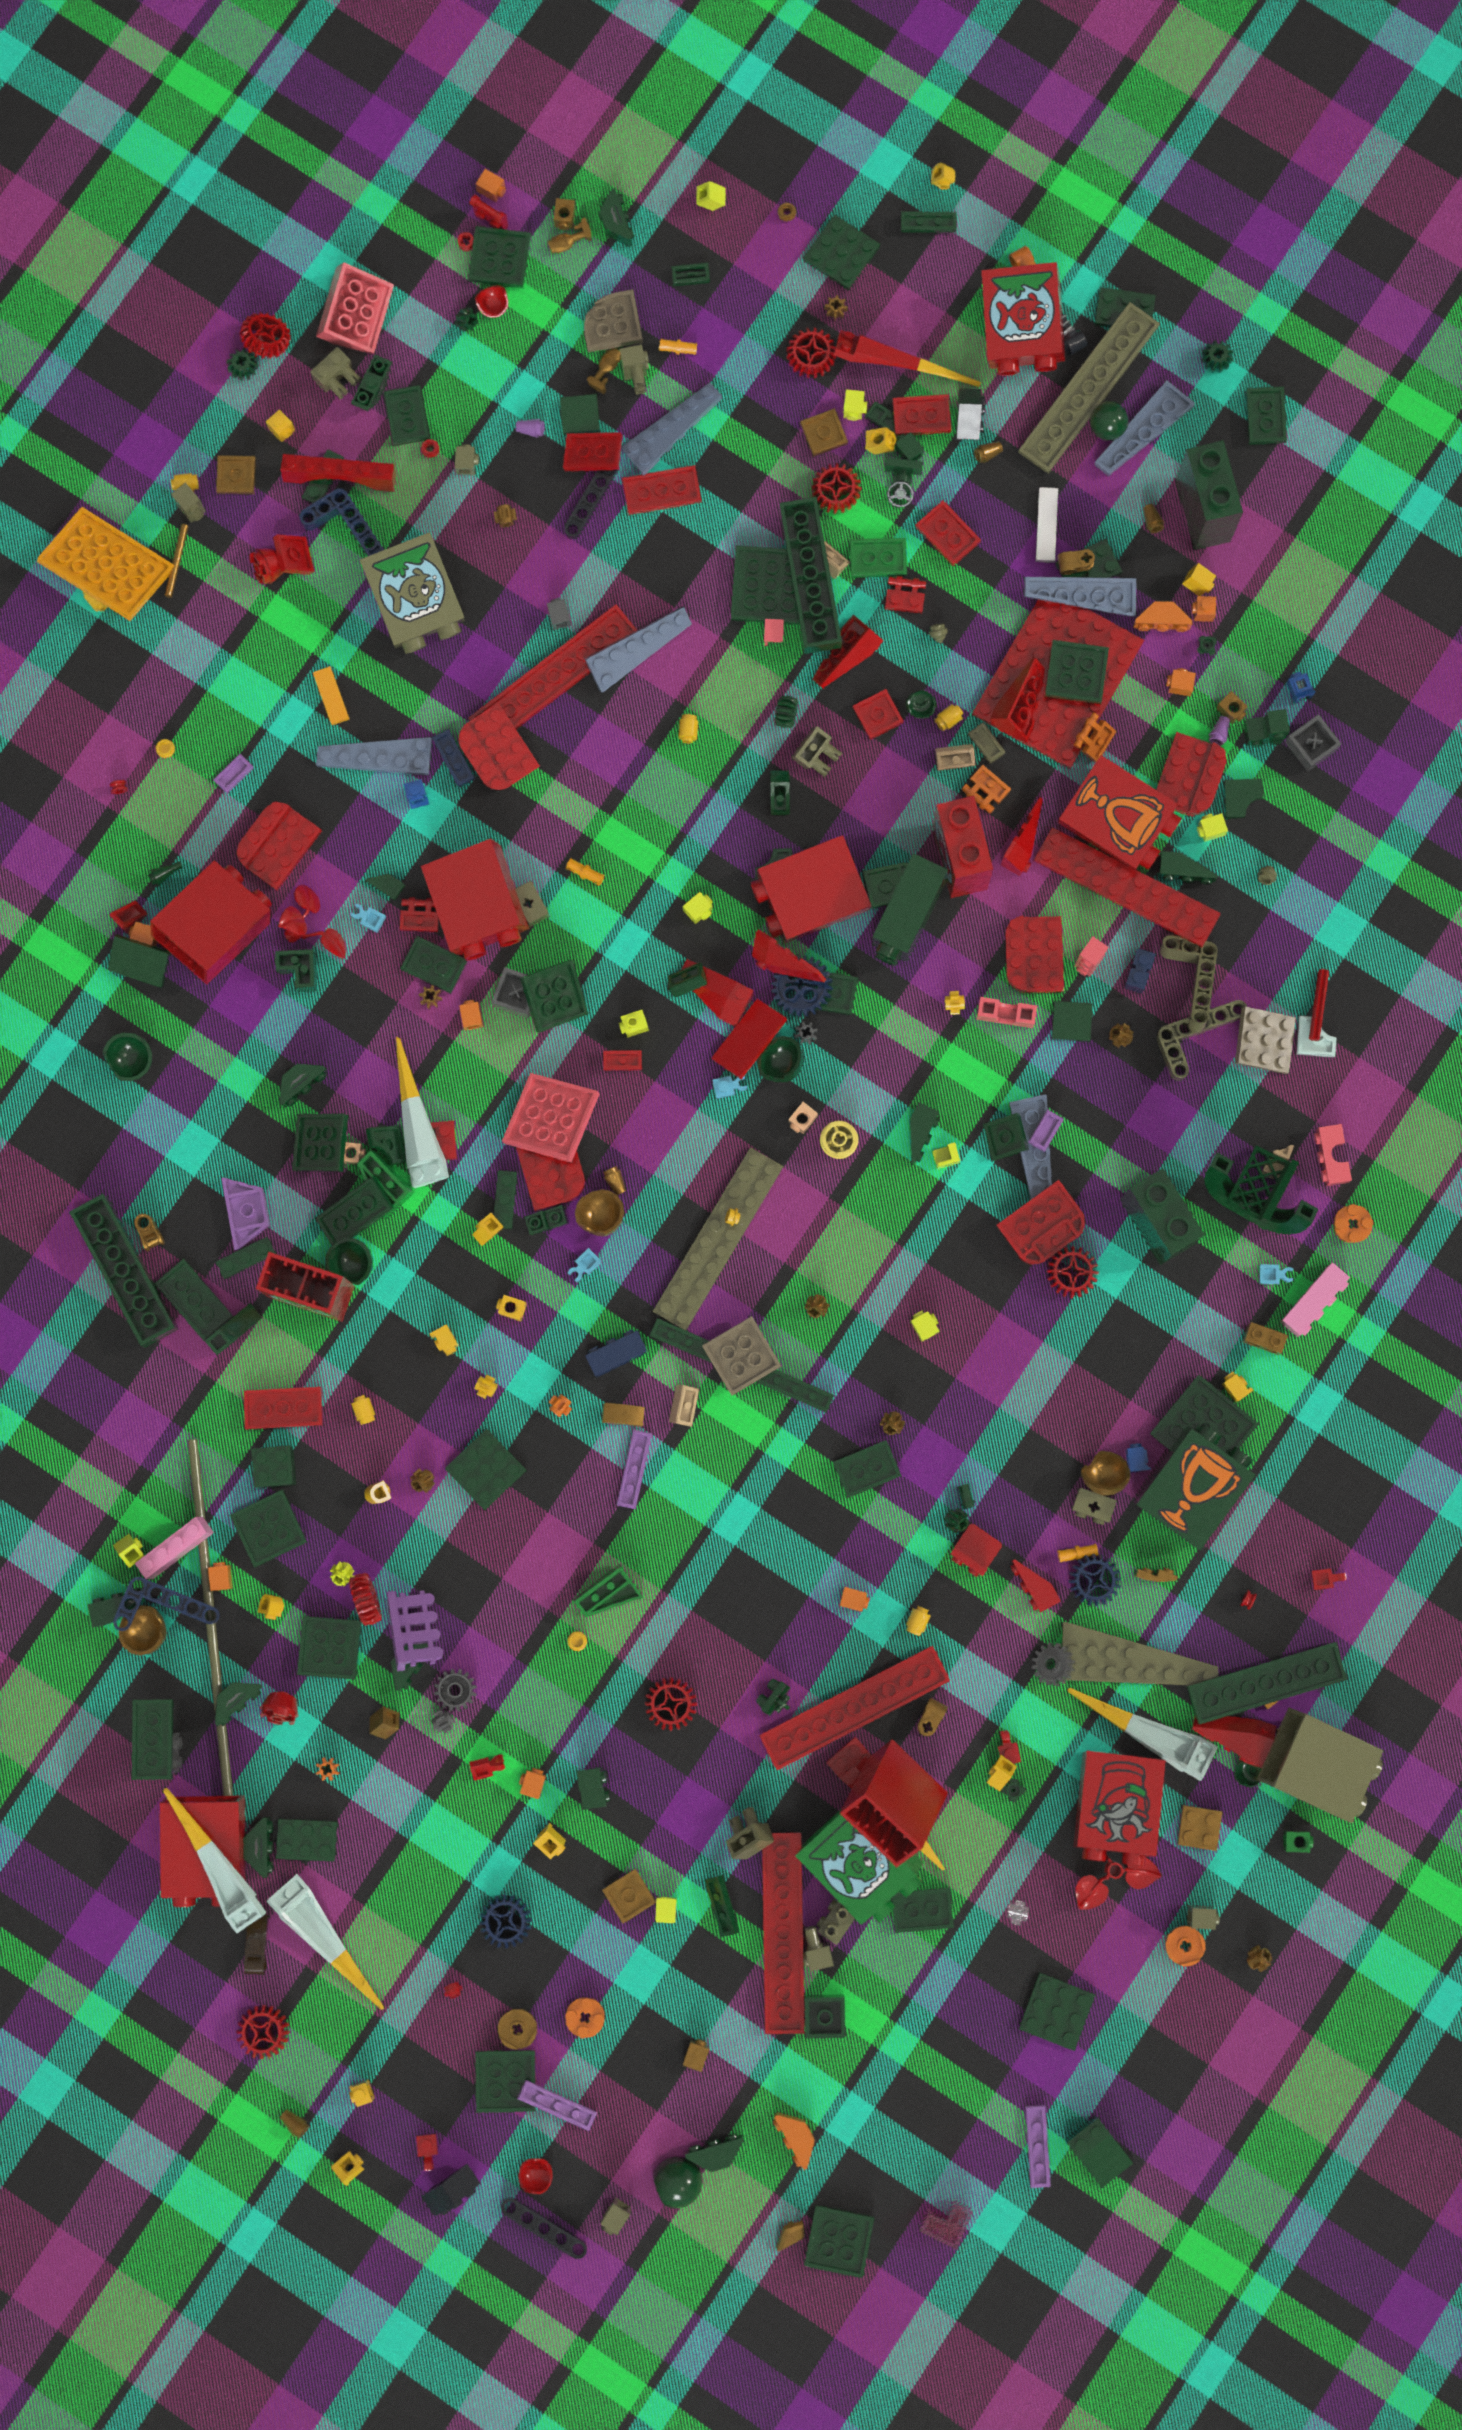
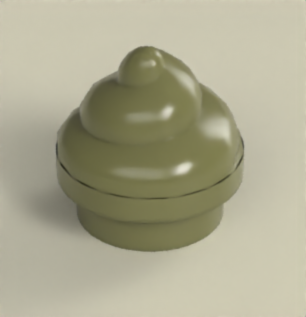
M944 623L930 626L929 631L930 637L941 644L948 633Z
M1266 866L1259 870L1258 880L1260 883L1271 885L1276 881L1277 872L1272 866Z

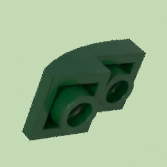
M564 1205L524 1217L530 1235L569 1224Z

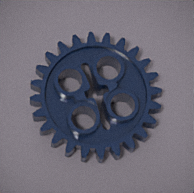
M804 955L803 960L818 969L827 979L825 982L809 981L808 979L798 977L795 980H790L791 976L773 975L777 982H771L776 987L771 990L773 994H777L774 1000L779 1001L777 1005L783 1007L785 1013L789 1011L791 1016L796 1012L797 1016L801 1017L803 1012L808 1017L809 1011L815 1015V1008L822 1010L820 1004L827 1005L828 1003L825 998H831V995L828 993V991L833 990L828 985L833 983V980L828 978L831 973L826 971L827 967L825 965L821 966L822 962L820 960L815 962L814 957H811L808 961V957ZM792 991H796L795 996L789 999V993ZM813 992L814 997L810 1000H807V995Z

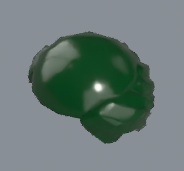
M917 690L906 699V708L914 718H928L935 711L936 700L927 691Z
M1240 1760L1234 1768L1235 1779L1240 1785L1249 1788L1255 1787L1260 1782L1257 1778L1262 1768Z

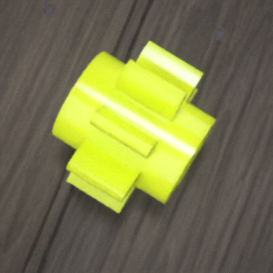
M339 1562L331 1568L330 1572L332 1574L330 1578L336 1585L346 1586L349 1583L350 1577H353L354 1570L349 1563Z

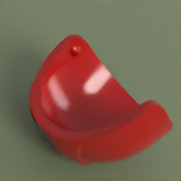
M499 285L483 289L475 298L478 309L487 317H499L508 308L507 292L504 287Z
M531 2158L522 2163L519 2169V2184L521 2188L530 2194L544 2193L552 2182L553 2174L550 2164L544 2159Z

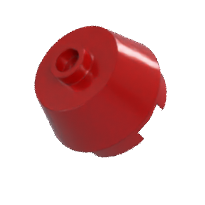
M273 548L256 549L255 552L249 554V561L253 563L256 571L254 575L260 584H272L283 574L280 570L277 553Z
M287 1692L269 1693L260 1707V1717L266 1716L267 1721L270 1723L282 1725L283 1722H289L290 1725H293L298 1717L297 1699Z

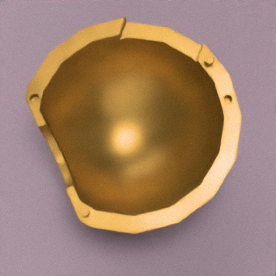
M603 1189L590 1192L584 1197L582 1196L575 1209L577 1224L587 1232L601 1237L615 1232L621 1225L624 1216L623 1203L620 1198L613 1192Z
M1099 1451L1094 1456L1091 1464L1088 1467L1085 1465L1081 1469L1084 1483L1094 1493L1102 1496L1114 1495L1122 1491L1131 1478L1127 1461L1113 1452Z
M139 1606L130 1628L126 1631H119V1640L127 1651L139 1656L152 1654L161 1647L166 1639L167 1631L159 1611L154 1607ZM122 1618L120 1628L127 1626V1618Z

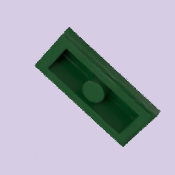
M701 962L667 976L668 990L674 997L707 985V979Z

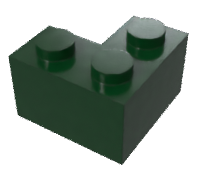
M1286 709L1267 711L1265 717L1246 719L1243 723L1246 746L1252 745L1254 748L1261 747L1265 743H1271V745L1281 744L1290 731Z
M313 949L275 951V970L278 974H295V988L298 992L317 991L316 953Z
M602 1766L577 1770L578 1787L581 1793L583 1810L606 1807L607 1802H610L609 1790H605L604 1783L607 1782L606 1770H602Z

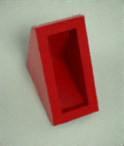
M135 900L111 912L109 916L128 934L135 921L140 923L148 913Z

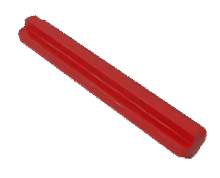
M1320 969L1318 971L1309 1040L1318 1041L1320 1039L1329 970Z

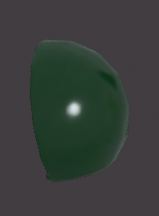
M123 1032L114 1035L107 1041L103 1049V1056L109 1068L120 1081L140 1079L148 1072L152 1064V1052L149 1044L144 1038L133 1033Z
M787 1036L777 1037L770 1042L758 1057V1070L761 1076L774 1082H789L800 1073L804 1063V1053L799 1043L792 1037Z
M344 1238L338 1240L329 1248L325 1260L326 1270L345 1277L352 1284L360 1285L369 1277L373 1269V1256L364 1242L355 1238Z
M678 2156L667 2158L659 2163L653 2172L656 2190L666 2207L674 2209L687 2207L701 2193L703 2183L701 2172L695 2163L686 2158Z

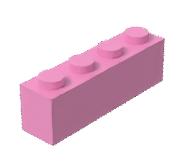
M1333 1262L1330 1263L1280 1323L1297 1337L1302 1334L1305 1336L1311 1330L1310 1324L1313 1320L1318 1321L1324 1314L1322 1310L1325 1306L1328 1305L1330 1307L1337 1299L1335 1297L1338 1291L1343 1292L1349 1285L1347 1281L1350 1277Z
M195 1517L137 1561L135 1565L145 1579H154L214 1532L203 1517Z

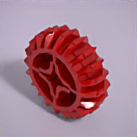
M260 311L258 314L253 313L251 316H247L244 322H242L240 329L241 342L244 348H248L249 353H255V357L260 355L262 359L265 356L269 359L273 356L278 358L279 355H283L289 346V329L286 323H282L281 318H275V314L270 316L268 312L262 314Z
M807 327L806 333L800 330L799 336L794 334L793 340L789 341L787 360H790V367L794 366V372L799 371L800 376L806 373V377L809 378L810 374H813V377L816 379L817 373L823 376L824 370L829 372L830 366H834V359H836L834 355L835 346H833L834 340H829V334L823 336V330L817 333V329L814 328L813 332H810ZM809 342L808 345L802 346V344ZM816 342L821 344L825 348V350H823V348H819L816 345ZM812 347H813V352H814V353H813V355L811 356V359H810V354H809V352L812 350ZM798 356H800V358H804L807 361V364L803 363L798 358ZM815 361H821L818 364H814Z
M836 463L835 468L828 464V470L822 467V473L816 472L817 478L812 479L814 485L811 486V490L814 491L812 497H817V503L820 504L821 510L827 507V513L831 509L834 510V514H837L838 509H840L841 513H844L845 507L851 510V504H857L856 499H860L859 492H861V487L859 485L861 481L856 479L857 473L852 474V468L846 470L845 464L842 465V468H839V464ZM834 477L831 482H826L825 484H823V482L828 478ZM840 477L847 480L850 485H848L847 483H843L840 480ZM835 482H837L838 487L837 495H835L834 490ZM822 492L832 496L833 500L826 498ZM850 493L845 499L839 500L840 496Z
M1075 1246L1071 1247V1252L1068 1251L1067 1247H1064V1254L1058 1250L1057 1255L1059 1258L1052 1255L1051 1259L1055 1263L1048 1262L1047 1264L1053 1268L1046 1270V1273L1052 1274L1047 1280H1054V1283L1050 1286L1051 1288H1054L1056 1285L1059 1287L1056 1290L1057 1294L1061 1289L1064 1290L1063 1297H1066L1067 1292H1070V1298H1074V1292H1076L1078 1297H1081V1290L1088 1294L1089 1292L1086 1287L1093 1289L1094 1286L1090 1282L1096 1283L1098 1280L1092 1277L1099 1274V1271H1093V1268H1096L1098 1264L1091 1265L1090 1263L1095 1258H1087L1089 1251L1082 1255L1083 1248L1081 1247L1078 1249V1252H1075ZM1070 1257L1067 1268L1057 1269L1061 1260ZM1076 1258L1085 1263L1087 1270L1077 1266ZM1072 1266L1074 1268V1271L1079 1272L1078 1274L1074 1275L1073 1279L1071 1277V1273L1067 1272V1270L1070 1271ZM1058 1275L1065 1276L1068 1279L1069 1287L1059 1280ZM1088 1276L1083 1285L1075 1287L1077 1277Z
M359 1573L350 1577L349 1584L352 1599L362 1624L367 1626L381 1621L380 1604L369 1575L367 1573Z
M670 1677L668 1684L665 1678H663L662 1686L655 1682V1686L658 1689L655 1690L650 1687L649 1690L653 1692V1695H646V1698L651 1699V1702H645L646 1706L651 1705V1709H647L646 1713L652 1712L653 1715L649 1719L653 1720L656 1717L657 1721L654 1725L657 1726L662 1722L661 1729L663 1730L666 1724H669L670 1731L673 1730V1724H676V1728L679 1730L680 1722L687 1726V1722L684 1719L687 1718L692 1721L693 1718L689 1715L690 1712L696 1714V1710L691 1709V1706H697L698 1703L691 1702V1699H695L697 1696H690L689 1693L693 1691V1688L691 1687L686 1690L687 1682L680 1686L681 1679L679 1678L676 1684L673 1683V1677ZM669 1687L681 1690L685 1697L674 1698ZM664 1689V1703L655 1706V1699L658 1693ZM668 1694L672 1701L681 1700L677 1705H674L676 1707L674 1713L670 1707H661L666 1705V1702L668 1703ZM687 1702L685 1714L678 1718V1705ZM668 1710L673 1720L662 1718L657 1711Z
M263 2004L260 2011L259 2006L256 2005L254 2006V2012L248 2009V2016L245 2014L241 2016L245 2022L239 2021L237 2024L242 2027V2029L236 2030L237 2034H242V2036L237 2038V2041H244L240 2048L243 2049L247 2046L248 2049L245 2053L248 2055L253 2051L252 2058H256L258 2053H260V2059H264L265 2053L268 2058L272 2057V2052L278 2055V2048L282 2050L285 2048L282 2042L287 2043L289 2040L284 2036L290 2034V2030H284L285 2027L289 2026V2022L282 2023L286 2016L283 2015L279 2018L278 2015L281 2010L278 2009L273 2013L274 2006H270L267 2011L266 2004ZM266 2016L269 2017V2020L261 2024L258 2021L255 2022L253 2018ZM274 2022L278 2028V2038H275L271 2030ZM249 2025L255 2033V2037L252 2041L248 2036ZM268 2025V2027L266 2028V2031H265V2033L267 2034V2036L264 2034L263 2036H261V2037L258 2039V2037L260 2036V2033H261V2030H260L259 2028L262 2029V2028H265V2027ZM261 2040L274 2044L267 2048L256 2046Z

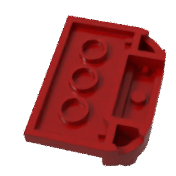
M499 703L466 723L459 732L458 744L460 749L464 752L483 784L493 790L506 789L540 767Z
M1176 732L1156 790L1178 804L1176 812L1188 816L1200 815L1206 812L1214 800L1226 765L1225 750L1215 742L1211 744Z
M273 802L263 810L239 842L236 853L240 862L248 871L278 891L322 830L293 810L289 805Z
M1019 916L1012 919L1005 932L1007 982L1020 993L1064 992L1062 916Z
M516 1147L535 1212L573 1201L581 1195L585 1187V1177L577 1150L572 1162H567Z
M1057 1180L996 1226L1023 1262L1034 1265L1045 1262L1057 1253L1058 1250H1061L1078 1238L1084 1229L1085 1217L1062 1183Z

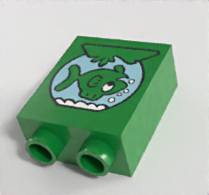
M840 1809L803 1844L795 1856L861 1925L871 1916L879 1923L894 1909L895 1905L890 1899L897 1892L900 1891L906 1898L922 1883L917 1873L924 1862L917 1854H914L900 1866L896 1867L840 1814Z

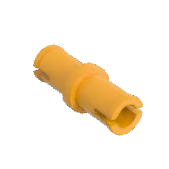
M660 339L659 351L676 352L677 355L679 353L696 355L697 343L681 342L680 339H677V341Z
M572 858L566 865L567 870L579 875L581 879H587L598 886L604 880V874H600L591 869L589 865H583Z
M1094 1544L1082 1547L1077 1545L1071 1549L1058 1550V1559L1061 1563L1070 1560H1082L1085 1555L1091 1557L1092 1554L1098 1556V1548Z

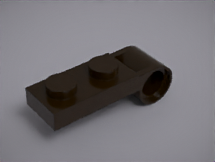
M263 1915L247 1926L244 1974L265 1975L268 1915Z

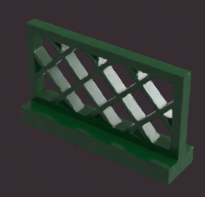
M1256 1145L1226 1201L1225 1207L1259 1223L1258 1227L1265 1230L1299 1162L1293 1159L1289 1162ZM1256 1153L1263 1155L1266 1161L1258 1163L1255 1158ZM1279 1163L1284 1168L1283 1170L1275 1171L1272 1164ZM1268 1165L1271 1173L1262 1174L1260 1167ZM1256 1168L1258 1176L1250 1177L1247 1170ZM1273 1176L1275 1184L1267 1186L1264 1178ZM1261 1180L1263 1187L1255 1189L1252 1181ZM1248 1182L1251 1190L1242 1192L1240 1184ZM1265 1191L1268 1199L1260 1201L1257 1193ZM1253 1194L1256 1202L1247 1204L1244 1196ZM1240 1197L1243 1205L1237 1206L1231 1203L1234 1198ZM1258 1206L1260 1210L1259 1216L1251 1213L1249 1208Z

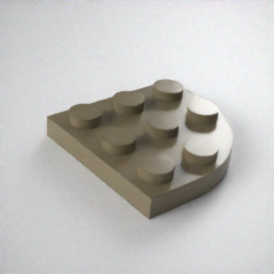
M633 290L608 294L597 300L592 309L587 313L584 322V332L588 353L643 343Z

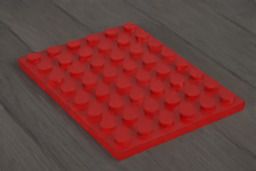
M1038 600L976 705L972 715L998 729L990 720L996 704L1029 661L1036 657L1045 668L1042 689L1037 695L1036 702L1039 704L1038 709L1034 710L1033 719H1035V724L1027 741L1013 738L1071 769L1084 747V744H1082L1080 749L1073 745L1077 734L1082 731L1085 726L1084 722L1087 718H1090L1092 713H1096L1099 716L1096 723L1099 721L1143 645L1144 640L1087 608ZM1053 640L1109 647L1101 704L1045 697Z

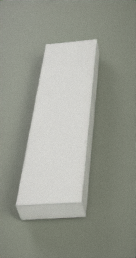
M1039 487L1036 562H1055L1058 488Z

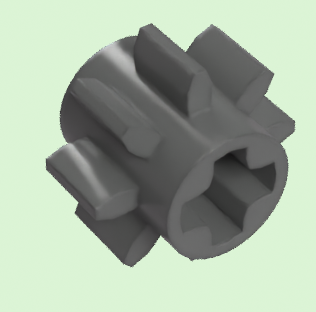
M802 1022L801 1028H795L799 1032V1034L795 1035V1039L800 1038V1045L807 1042L810 1046L812 1039L817 1040V1037L813 1034L817 1033L818 1029L812 1028V1022L809 1025H805ZM809 1030V1035L806 1038L803 1037V1032Z
M440 1709L433 1713L435 1718L431 1722L437 1732L443 1731L445 1734L453 1729L451 1725L455 1721L448 1710L443 1712Z

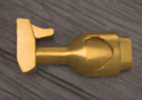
M586 218L581 219V223L574 226L575 231H583L573 235L562 233L551 237V240L547 241L552 254H559L569 250L574 242L581 239L592 240V233Z
M616 348L606 350L599 360V370L595 376L587 378L588 384L602 394L606 392L605 387L608 378H604L602 382L600 380L605 373L614 370L620 362L621 355L619 350Z

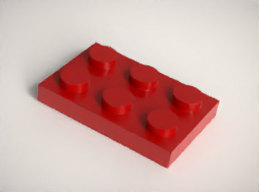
M949 394L893 398L895 436L907 435L910 432L913 435L951 433Z
M621 432L567 434L564 470H619L622 446Z
M944 500L915 525L953 567L981 543V539Z

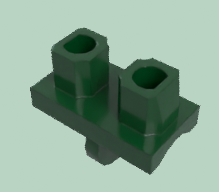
M771 1679L767 1685V1688L773 1691L771 1696L768 1698L761 1694L756 1700L757 1704L761 1707L760 1710L769 1716L774 1711L780 1713L783 1707L787 1710L790 1709V1706L786 1704L790 1697L786 1694L791 1687L782 1681L779 1682Z

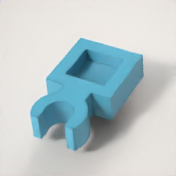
M355 904V907L360 909V912L358 914L351 912V917L362 919L360 922L362 926L378 933L386 915L368 907L367 911H364L360 904Z
M731 1076L712 1080L716 1099L734 1096V1090L736 1089L739 1091L747 1090V1086L742 1087L739 1085L741 1079L738 1077L734 1081H732Z
M588 1248L575 1261L578 1266L571 1268L568 1274L571 1275L573 1272H577L578 1277L575 1279L577 1283L582 1279L584 1272L589 1276L602 1261Z
M1260 1264L1259 1284L1278 1285L1279 1279H1282L1284 1282H1292L1293 1278H1287L1285 1273L1287 1271L1292 1272L1293 1268L1286 1267L1283 1270H1279V1265Z

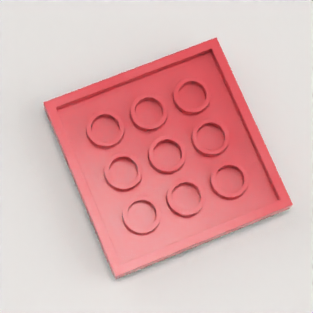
M530 1073L502 1142L510 1146L572 1162L599 1097V1092Z

